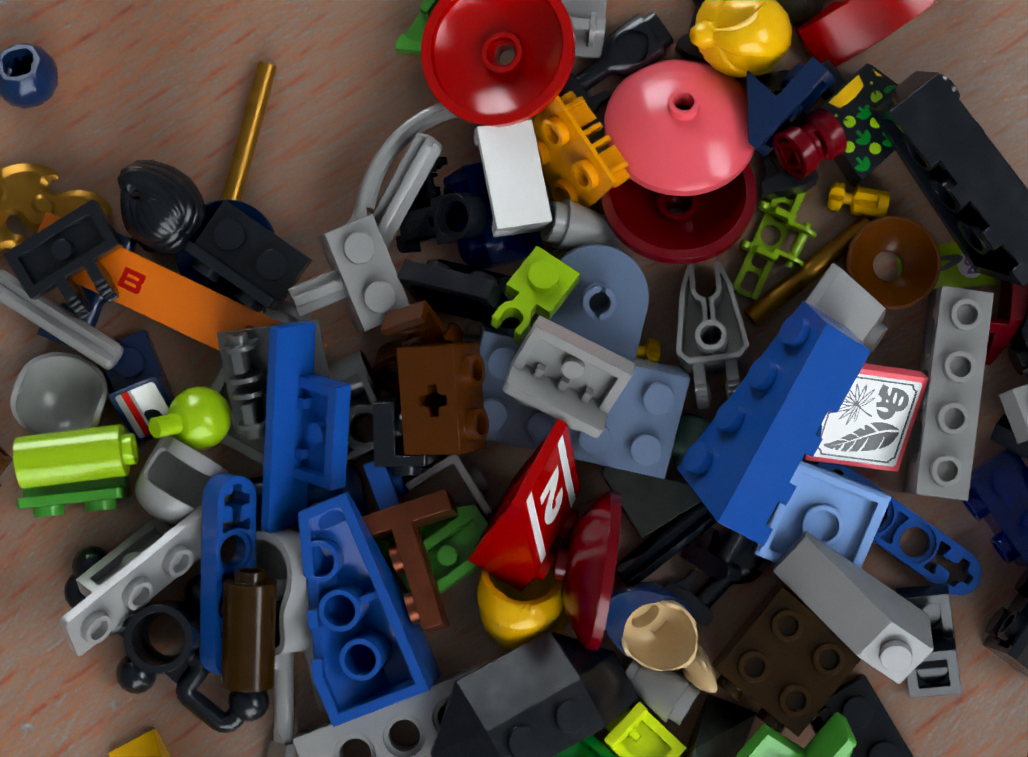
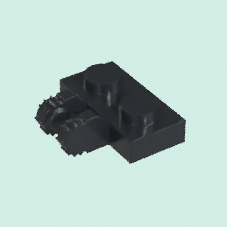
M96 200L88 201L3 254L30 299L37 300L58 287L72 311L81 320L92 314L89 300L72 279L77 274L86 270L97 292L109 303L119 297L118 288L112 281L108 271L99 261L123 247L124 244Z

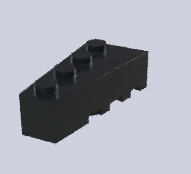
M914 72L868 108L973 270L979 274L1024 286L1028 283L1027 187L988 138L979 123L975 121L959 100L960 94L954 83L947 76L938 72Z

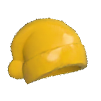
M705 0L698 10L696 22L690 29L689 37L691 42L699 48L704 59L715 70L734 78H747V70L755 77L770 72L785 57L791 45L792 27L787 12L776 0Z
M553 565L542 581L533 578L522 592L482 569L477 587L479 612L485 631L497 645L511 651L547 630L559 634L562 633L567 624V615L563 601V580L553 579Z

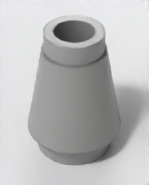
M567 198L562 202L551 201L549 203L552 222L541 230V237L543 241L552 243L554 249L571 250L580 245L602 243L618 247L620 240L608 226L604 215Z
M634 659L625 672L638 698L665 723L670 719L680 726L701 692L683 674L672 670H652L640 665Z

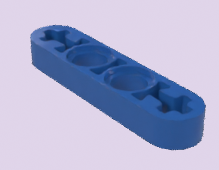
M825 462L814 463V465L829 471L836 470L839 475L884 492L847 465ZM893 497L891 498L885 512V517L880 523L872 543L932 585L946 584L950 575L946 569L936 563L931 564L930 571L924 568V565L936 556L939 545L942 543L945 549L938 555L952 563H958L962 559L965 562L962 571L968 575L964 582L954 580L950 585L948 584L949 594L965 595L971 593L979 585L982 578V568L979 560L950 537ZM911 527L921 529L927 538L925 551L916 557L906 555L900 546L902 533Z
M223 472L214 475L208 480L202 496L199 644L200 661L203 667L209 672L220 676L222 613L219 603L223 594V580L234 577L235 569L255 568L257 505L256 489L249 479ZM234 490V500L227 501L225 505V496L232 494ZM233 519L235 520L234 526L223 524L224 521L233 523ZM233 536L237 545L236 553L229 562L223 563L220 555L221 546L228 537Z

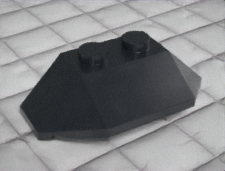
M547 630L455 681L430 754L432 757H553L605 728L635 702L638 696L614 651L599 647L598 650L586 649L577 639Z

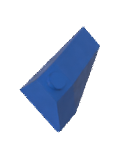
M347 491L299 511L298 521L303 575L307 578L309 600L307 622L308 629H311L314 656L311 660L312 678L332 726H338L429 691L441 676V672L420 623L412 624L406 609L404 594L349 492Z

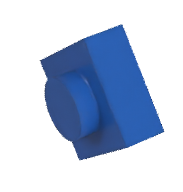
M374 461L363 465L380 510L403 503L401 495L409 493L403 476L391 475L390 467H374Z

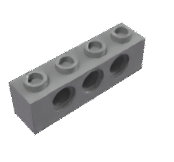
M940 286L932 290L928 295L919 371H922L929 378L910 435L903 493L968 501L994 293Z
M491 660L442 677L435 682L429 691L333 727L329 720L300 731L293 738L298 756L345 757L343 753L344 743L347 740L356 738L367 743L371 751V757H432L430 751L441 724L439 710L448 702L455 681L491 662ZM400 720H409L418 727L420 739L410 746L400 745L392 737V725Z

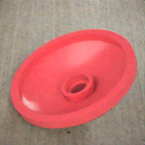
M666 59L648 65L627 76L616 87L606 107L604 136L609 135L612 139L607 144V148L615 144L623 158L629 163L626 170L631 176L630 179L642 187L657 193L672 196H693L714 191L735 179L745 169L755 151V148L748 141L746 89L734 77L715 70L706 62L692 59ZM686 105L691 107V109L679 110L675 106Z

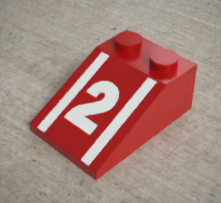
M558 418L513 477L468 558V561L520 592L524 590L533 578L539 581L545 578L556 559V553L552 552L550 548L557 536L563 540L565 539L579 515L577 511L572 509L581 490L567 423Z

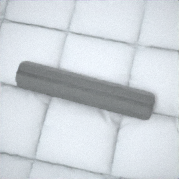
M417 133L414 135L380 197L375 210L372 212L387 249L442 151V145L428 134Z
M0 269V302L106 370H111L115 367L124 353L120 343L44 295L37 300L30 299L18 278Z

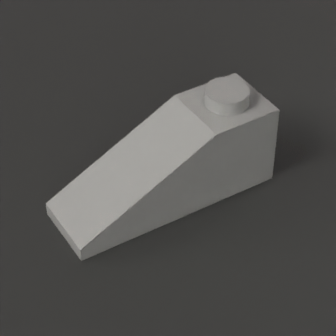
M807 531L773 565V572L859 658L896 683L900 684L934 650L929 614Z

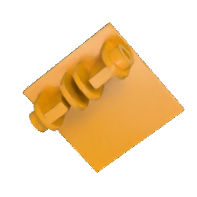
M573 91L564 94L562 97L558 95L532 122L543 176L551 188L554 200L562 202L567 198L590 208L612 187L620 186L631 176L626 170L629 163L623 158L615 144L598 154L597 151L612 140L609 135L591 144L589 138L600 131L603 126L598 122L584 131L582 130L597 118L585 102L583 96L577 98Z

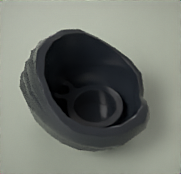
M137 160L121 170L117 180L121 189L120 207L122 220L128 233L145 251L175 254L184 251L189 240L196 241L204 230L206 210L203 197L189 176L173 166L155 160Z

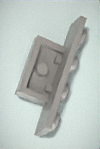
M228 495L225 496V505L230 500ZM202 505L173 528L153 517L76 579L80 592L86 598L60 619L62 630L74 653L82 656L95 644L102 642L112 630L134 612L146 606L151 598L174 579L186 573L201 558ZM233 519V523L224 521L223 524L234 526L235 520Z

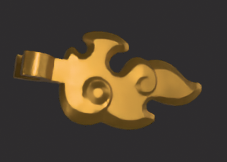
M21 163L4 168L0 167V251H9L26 240L23 235L15 234L8 229L6 222L12 215H17L27 229L37 232L46 212L63 218L92 199L98 201L106 216L112 213V208L101 196L90 191L51 192L49 185L51 182L59 179V174L47 166L36 163Z

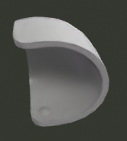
M65 352L42 354L24 365L17 377L10 400L13 416L26 431L33 435L97 427L107 398V381L95 364L81 356Z

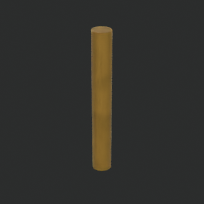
M257 61L220 200H242L277 66Z
M864 215L857 218L809 257L802 267H797L745 309L744 313L756 327L825 272L832 263H836L846 255L849 244L855 234L863 226L870 223V221Z

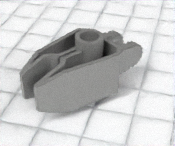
M714 261L716 291L712 296L708 297L710 316L706 297L698 294L693 264L687 266L680 288L676 355L680 366L690 375H694L698 409L710 408L711 390L710 384L707 383V373L726 371L727 381L725 382L727 399H729L740 385L739 370L743 369L752 358L732 283L719 261Z

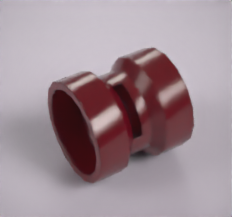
M818 108L805 115L801 120V125L797 127L791 125L776 133L773 138V147L778 160L785 170L793 177L801 179L816 171L820 161H831L843 154L847 148V139L842 126L834 115L826 109Z

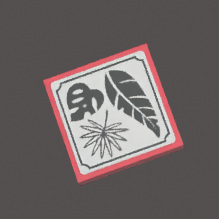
M864 363L837 413H827L821 424L822 432L820 438L823 440L814 456L811 457L805 454L803 456L804 460L898 472L929 378L922 371Z

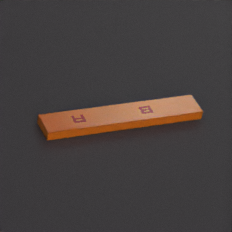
M46 212L37 233L58 221L61 217ZM124 247L99 261L108 271L112 281L118 288L119 297L113 301L220 351L217 338L218 332L284 324ZM86 270L72 278L75 283L98 293ZM324 342V347H325V352H326V349H327V347H328L329 344H327V343Z

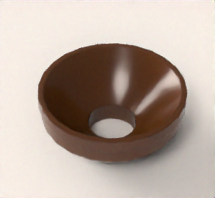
M886 216L866 224L855 234L846 254V273L882 304L886 310H901L921 302L932 292L941 271V255L932 234L923 225L902 216ZM881 252H892L901 261V274L894 281H883L874 272L873 261Z

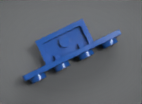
M306 320L275 325L269 331L261 529L270 533L299 525L298 512L307 508L308 483L330 491L346 486L351 384L314 374L316 325Z

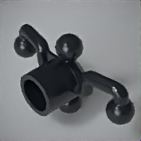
M88 546L76 553L72 560L73 574L67 580L64 588L65 600L71 608H74L86 598L80 592L76 579L108 554L106 550L97 546ZM201 574L187 582L184 588V602L166 600L153 605L148 603L118 625L108 636L120 634L124 638L127 655L120 660L116 669L117 682L123 690L133 694L146 692L153 686L157 674L165 673L177 684L176 695L185 708L213 730L219 733H229L237 730L245 721L252 722L260 719L268 709L269 696L267 691H231L228 699L229 709L224 712L197 690L209 674V671L203 667L199 654ZM223 594L220 598L219 607L223 603ZM166 613L176 618L182 626L185 641L181 653L164 655L151 644L149 638L150 626L153 620L160 614Z

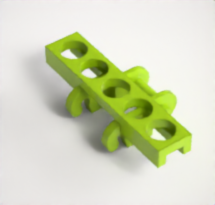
M806 192L797 194L795 199L781 197L772 199L770 203L759 200L757 208L765 212L752 242L742 239L739 247L747 251L732 284L735 293L757 301L772 266L778 258L786 261L785 267L792 269L793 265L803 266L804 262L799 259V255L807 238H816L817 233L810 229V223L804 222L803 225L795 222L796 214ZM777 204H785L790 211L778 207ZM773 217H776L784 222H777L773 219ZM772 226L779 231L780 238L775 245H767L762 241L761 231L763 228ZM790 229L796 232L797 236L789 253L780 250V247ZM754 255L767 260L764 268H756L752 265L751 261ZM746 272H752L758 277L753 291H746L741 287Z

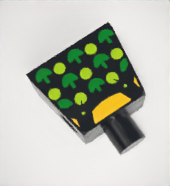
M827 58L821 64L830 71L836 81L821 96L825 102L819 108L826 109L833 114L845 132L847 148L834 161L847 181L855 187L895 151L868 108L888 94L898 84L868 63L848 80Z

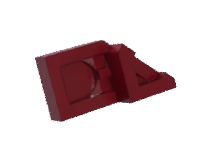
M1001 280L998 318H991L985 365H990L998 357L1023 323L1028 310V283L1021 286Z

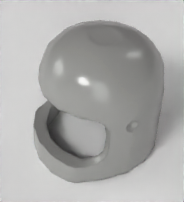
M164 436L160 438L137 476L134 487L135 496L140 505L150 515L162 522L176 526L202 505L203 491L208 480L216 474L228 473V471L175 438Z

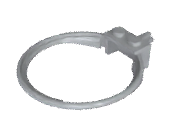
M441 103L420 111L390 135L371 160L363 176L355 208L349 222L340 228L317 237L331 271L287 289L291 303L299 318L344 300L356 332H360L383 324L386 313L410 305L400 279L397 278L398 274L373 214L367 216V211L372 213L375 210L377 196L390 165L403 148L411 142L414 135L422 133L441 122L457 118L456 115L451 113ZM538 114L530 119H532L533 121L538 116ZM599 199L589 209L604 215ZM464 333L462 342H478L479 335Z

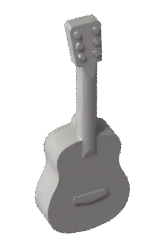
M288 528L273 533L262 530L256 531L255 568L265 569L266 577L277 581L275 683L273 687L274 739L270 740L266 757H295L297 750L293 742L294 652L308 649L311 641V629H308L307 611L309 610L307 578L303 575L300 533Z

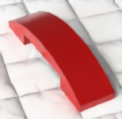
M937 0L834 1L797 28L795 33L811 58H816L820 63H823L828 58L837 67L901 28Z

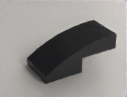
M948 583L896 588V593L929 614L934 650L907 676L909 697L919 698L962 694Z

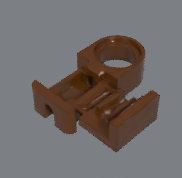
M426 300L386 313L380 330L382 334L387 336L397 333L398 335L403 334L401 339L386 343L379 348L372 368L374 382L385 391L400 393L398 374L391 372L384 365L391 361L397 362L396 348L422 344L462 342L464 332L458 324L453 322L448 324V328L445 331V326Z

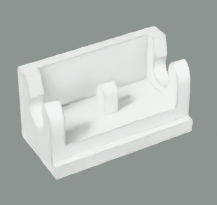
M532 119L511 126L476 127L473 137L475 146L479 147L493 216V226H491L493 237L541 231L552 222V216Z

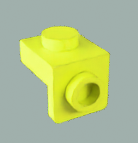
M640 701L632 709L628 707L605 727L610 733L604 741L619 757H682L687 751V748L652 716Z

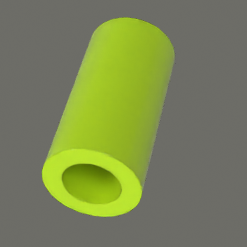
M122 424L20 436L15 438L13 444L14 469L18 484L22 489L128 476L130 465L138 463L137 441L134 433L126 434Z

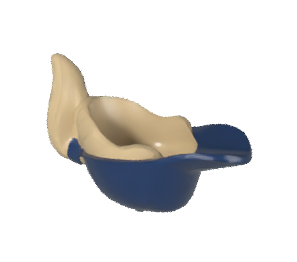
M638 582L612 593L605 632L624 655L634 659L640 665L656 671L682 669L686 679L700 690L715 693L718 690L714 668L705 650L697 643L698 631L696 621L691 615V609L673 592L654 582Z

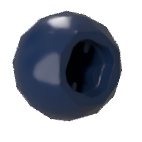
M22 43L12 45L0 53V96L10 105L26 109L40 106L52 97L58 86V69L54 59L42 47Z

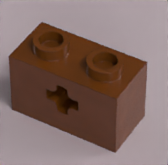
M479 342L422 344L396 348L404 455L464 454L487 448L486 436L489 430V419L484 410L482 391L485 365L480 356Z

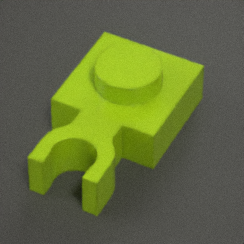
M536 246L506 283V294L514 299L506 301L499 306L492 315L491 325L498 329L506 318H517L521 324L514 331V341L520 344L530 331L531 318L536 313L550 320L579 284L580 273Z

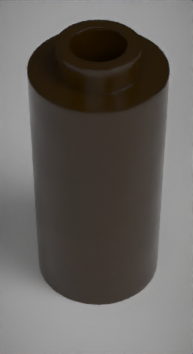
M254 567L238 568L234 570V577L223 580L221 687L226 690L260 692L274 687L277 581L266 577L265 569Z

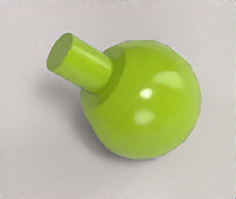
M204 386L188 388L171 402L167 415L153 417L149 420V431L154 438L172 435L176 440L193 449H208L219 444L228 434L232 420L231 409L227 400L219 392Z

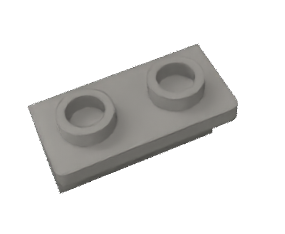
M539 315L511 361L503 391L525 406L534 407L556 419L559 418L573 430L582 431L592 437L599 438L605 428L609 411L633 375L635 363Z

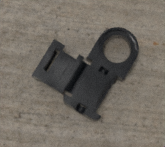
M438 157L400 226L401 235L396 237V243L401 253L421 252L420 243L437 239V245L453 244L474 239L480 236L486 227L487 209L480 196L473 192L441 195L440 186L434 185L433 178L437 177L438 174L432 172H436L442 166L448 165L447 157ZM460 202L465 206L468 214L467 224L463 230L457 226L455 221V209Z

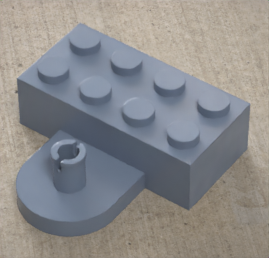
M591 243L580 245L569 250L558 259L580 273L579 284L550 321L635 363L631 379L609 411L605 428L599 438L568 427L574 459L665 479L690 377L683 367L636 357L649 304L648 284L638 264L626 252L608 244ZM482 322L478 342L480 356L485 365L482 391L484 410L489 419V430L486 439L535 450L557 419L534 407H528L519 403L514 397L503 391L511 361L524 339L519 344L514 341L515 329L503 327L496 329L491 324Z

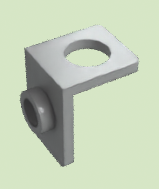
M458 454L450 455L405 484L407 489L411 491L454 464L485 515L488 516L493 512V509L483 495L491 487L475 462L466 467Z

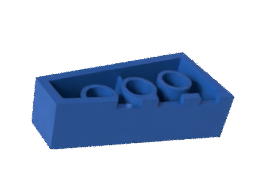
M804 300L793 315L784 321L780 332L762 356L751 365L746 377L731 397L720 406L715 418L697 442L689 447L684 459L677 467L678 471L718 523L762 546L765 545L773 531L766 524L778 502L786 506L797 487L791 484L790 480L803 456L807 454L813 457L823 440L820 436L822 432L821 424L827 413H837L871 352L846 326Z

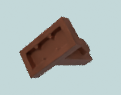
M446 489L362 516L375 542L394 537L396 543L388 545V549L396 573L398 575L406 574L411 593L404 595L408 615L413 625L421 623L422 629L428 633L450 627L420 531L421 527L458 515L453 496Z

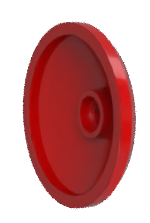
M439 0L427 20L421 42V63L427 84L437 100L446 109L469 123L479 126L504 127L526 121L539 114L554 101L570 76L576 49L573 22L561 0ZM506 50H514V59L507 65H501L500 57L502 53Z

